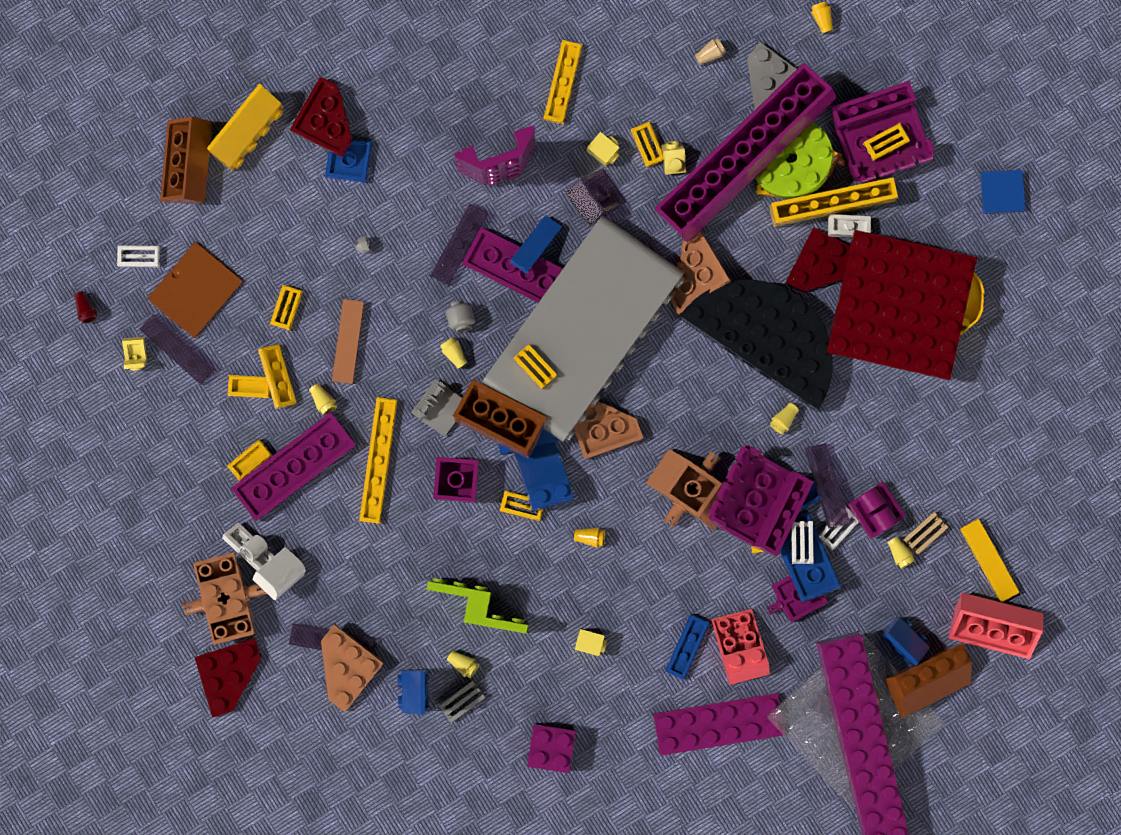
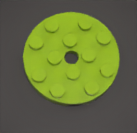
M811 122L755 177L756 181L767 193L779 196L782 199H792L813 193L824 184L831 167H833L834 153L828 136L818 125ZM789 154L797 155V160L793 163H788L787 157Z

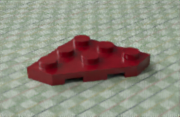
M319 77L292 124L290 131L343 158L353 142L340 88L336 84Z
M813 227L785 284L801 292H806L842 280L850 246Z
M256 638L194 657L212 718L234 711L242 693L245 691L256 667L262 659Z

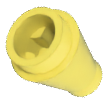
M452 337L440 345L442 348L441 352L457 369L468 363L459 340L456 341Z
M319 383L309 389L319 413L327 415L337 408L336 400Z
M789 403L771 418L770 426L780 434L788 432L799 409L794 404Z
M898 536L887 542L896 566L899 565L902 569L915 561L914 554Z
M455 650L447 658V661L464 677L471 678L479 667L476 659L460 654Z

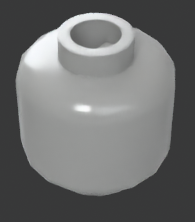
M456 301L451 303V307L446 311L450 329L456 330L457 333H463L472 329L475 317L470 304Z

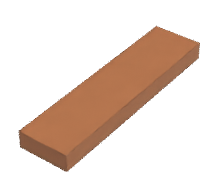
M343 299L332 382L353 384L364 302Z

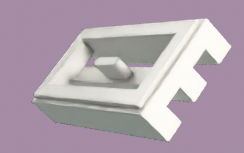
M118 246L117 266L160 267V246ZM122 251H155V254H122ZM122 259H154V262H122Z
M844 506L818 535L824 544L831 550H834L858 524V520L847 506ZM845 512H847L848 515L843 519V521L833 530V532L827 538H825L824 535L829 531V529L839 520V518ZM852 517L854 521L832 544L830 540Z
M794 521L792 525V564H813V521ZM796 527H800L801 559H796ZM804 527L809 528V559H805Z

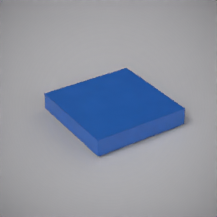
M353 139L343 158L328 152L325 177L367 183L372 142Z
M1023 170L980 173L983 214L1025 211Z

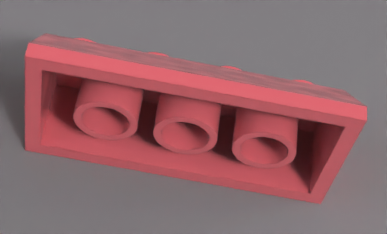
M961 593L955 607L948 638L1030 659L1043 632V613Z

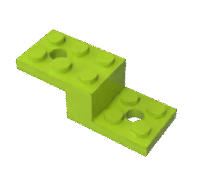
M433 578V582L428 581L426 590L468 597L464 623L527 634L528 625L524 624L525 620L512 618V621H505L504 616L491 614V618L487 617L492 594L487 592V587L475 585L474 589H469L467 584L454 582L453 586L446 585L447 580Z

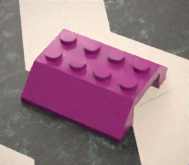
M910 81L831 107L835 133L848 170L856 182L868 183L876 180L875 175L882 178L896 173L895 168L900 172L915 167L916 161L920 165L933 160L934 147L931 139L927 140L914 106L916 98ZM901 123L910 141L872 161L871 155L868 154L867 148L863 143ZM896 130L870 145L874 147L900 132ZM903 137L874 151L875 154L903 140Z
M534 125L514 132V150L478 161L473 146L462 149V153L456 152L454 157L457 171L480 184H489V186L499 184L501 179L507 177L508 179L519 177L536 146Z
M741 446L735 458L737 463L732 464L726 476L728 481L723 482L716 496L718 501L714 500L708 512L710 515L708 520L716 527L746 544L771 555L778 556L814 482L798 472H789L761 455L762 452L752 446Z

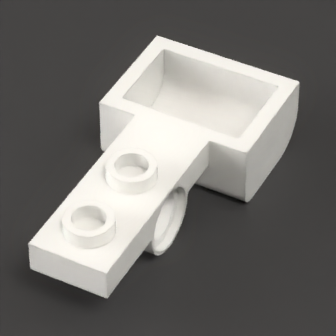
M236 523L223 534L222 539L257 570L252 580L274 600L278 599L304 576L305 567L287 548H283L274 556L268 551L267 543L259 535L252 536L240 523Z

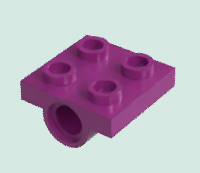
M883 481L847 504L870 539L906 517Z

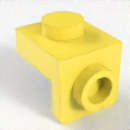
M669 141L661 145L665 174L685 173V149L682 143Z
M144 337L123 338L124 369L130 368V370L136 371L145 367L148 359Z

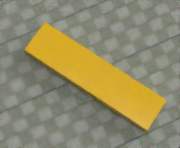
M562 40L543 118L545 121L564 125L582 44Z
M976 519L960 528L963 537L999 602H1003L1020 593L980 520Z

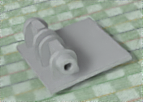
M435 379L411 413L445 437L455 423L453 414L462 398Z

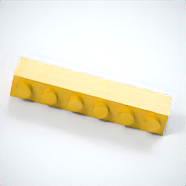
M893 177L773 202L769 209L773 227L825 217L830 214H839L895 202L898 195Z

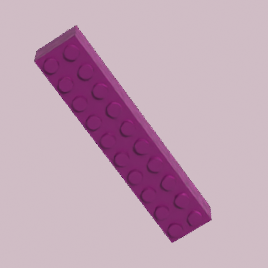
M803 63L654 208L658 215L688 243L837 98L833 88L807 64Z
M853 632L817 641V651L861 835H909L862 635L858 632Z

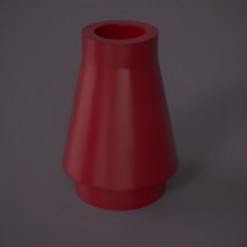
M86 292L76 293L74 298L78 319L83 324L95 321L98 318V311L88 298Z

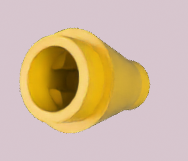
M827 1L811 6L813 10L811 13L821 32L825 33L834 30L832 26L831 5L828 6Z
M600 527L575 529L574 541L596 548L599 546L603 547L605 543V530H601Z

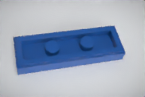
M545 215L512 257L510 263L527 274L561 231L562 226Z
M690 614L665 672L685 680L710 622Z

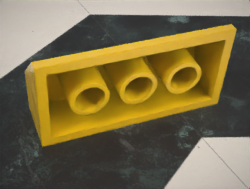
M258 84L207 149L214 158L231 171L235 168L238 169L244 162V156L256 148L257 140L269 132V125L273 120L277 121L283 114L282 109L284 108L282 103L261 84Z

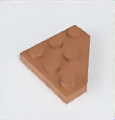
M699 231L688 243L686 241L682 243V254L680 261L677 263V268L684 272L682 277L685 280L679 288L674 287L671 291L673 297L670 300L678 315H681L685 308L702 293L709 289L711 293L732 282L702 231Z
M597 401L594 407L590 405L585 412L588 415L582 424L577 422L573 428L576 430L575 435L584 460L643 439L636 418Z
M334 623L321 640L328 700L346 712L384 664V661Z

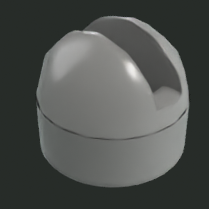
M367 236L356 240L355 246L358 252L368 253L372 251L371 243Z

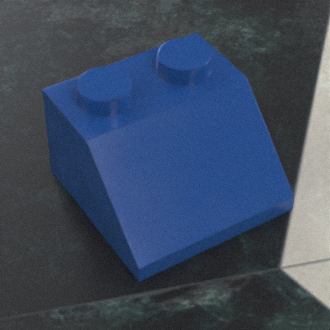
M896 617L880 636L909 665L916 666L930 648L926 644L928 640L920 632L916 634L911 629L913 625L905 617L903 619Z

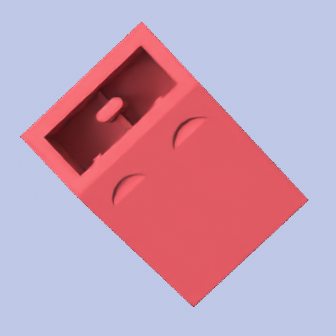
M752 609L711 619L729 685L770 674L769 662Z

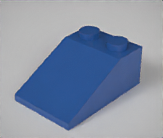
M555 441L535 446L529 459L514 452L531 512L570 502L574 499Z
M428 669L401 670L402 674H398V687H402V695L398 696V708H402V713L425 715L429 712Z

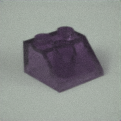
M604 169L579 179L565 192L588 226L596 223L602 215L606 217L627 202Z

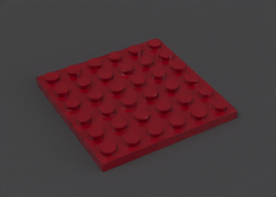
M853 230L826 353L949 381L951 379L977 257Z

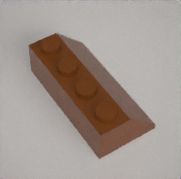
M193 116L167 121L160 202L180 204L205 203L210 156L207 147L210 145L212 136V121Z
M475 380L471 381L453 414L455 422L529 459L547 419L546 416Z
M960 643L921 660L916 666L911 665L885 678L884 681L901 718L971 684L972 661L964 644Z

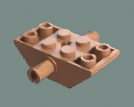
M669 449L645 484L673 502V507L663 519L664 522L668 523L673 517L669 524L673 528L682 514L688 512L712 530L716 529V526L708 520L710 517L708 512L714 500L718 501L716 496L722 483L711 475V472L719 460H721L719 456H716L711 462L715 455L713 452H709L701 466H696L688 459ZM687 485H696L695 490L697 493L689 494Z
M235 552L193 563L201 597L197 600L182 603L183 608L192 607L191 609L184 610L185 615L188 616L189 614L201 611L206 613L213 645L255 634L250 598L267 595L264 590L258 591L261 588L258 584L246 586ZM224 593L230 596L226 605L225 602L221 601Z

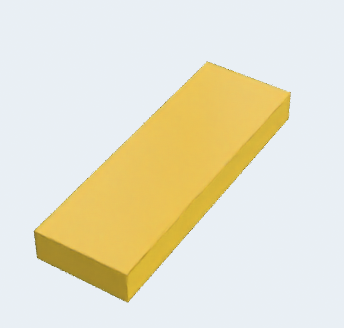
M276 344L258 349L275 409L295 405L297 402L280 345Z

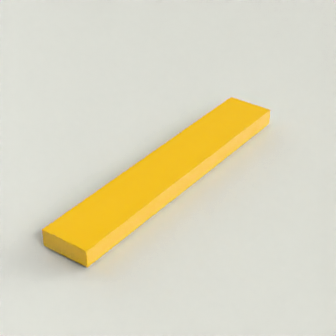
M380 397L376 399L359 521L381 523L398 400Z

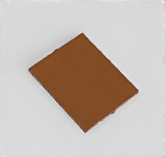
M195 242L147 299L165 313L169 320H173L193 338H196L243 281L221 264L220 260H216Z

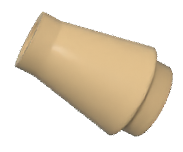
M718 38L712 39L695 54V57L699 64L702 65L723 57L722 54L726 53V50Z

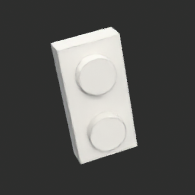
M830 214L828 216V236L852 238L853 230L871 233V216Z

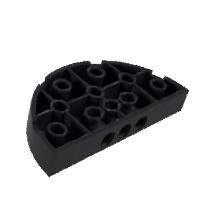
M736 280L711 293L710 289L702 293L679 316L678 319L815 412L821 407L829 390L833 370L832 354L826 353L829 337L818 315L797 294L767 281Z

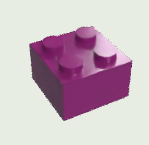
M437 457L433 499L476 503L479 460Z
M534 723L527 767L569 773L575 729Z

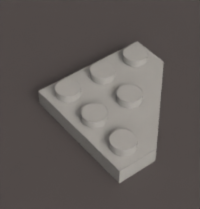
M761 42L758 43L747 58L754 110L797 70Z

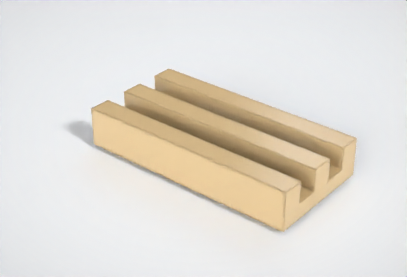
M933 512L902 540L918 555L942 534L948 526ZM934 519L935 522L912 543L909 541L926 524ZM938 525L941 527L916 549L915 546Z

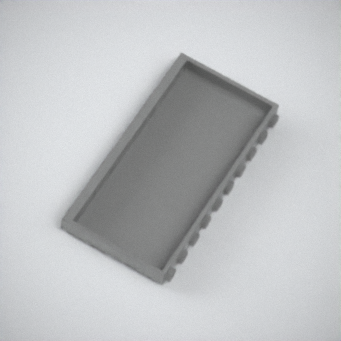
M602 215L487 373L481 384L546 416L547 419L543 429L561 442H564L565 439L569 441L576 432L573 429L577 422L582 424L588 413L585 412L590 405L594 407L600 399V396L597 394L602 388L606 390L612 382L610 376L614 371L618 373L625 364L622 361L625 355L630 356L637 347L634 343L638 337L643 339L649 330L646 327L650 321L655 322L661 314L659 311L661 305L669 303L673 297L671 291L674 287L679 288L684 282L685 278L682 277L684 272ZM528 344L557 374L543 389L513 359ZM527 351L526 354L547 375V377L551 376V374L538 362V360L529 351ZM522 356L520 360L543 383L545 380Z

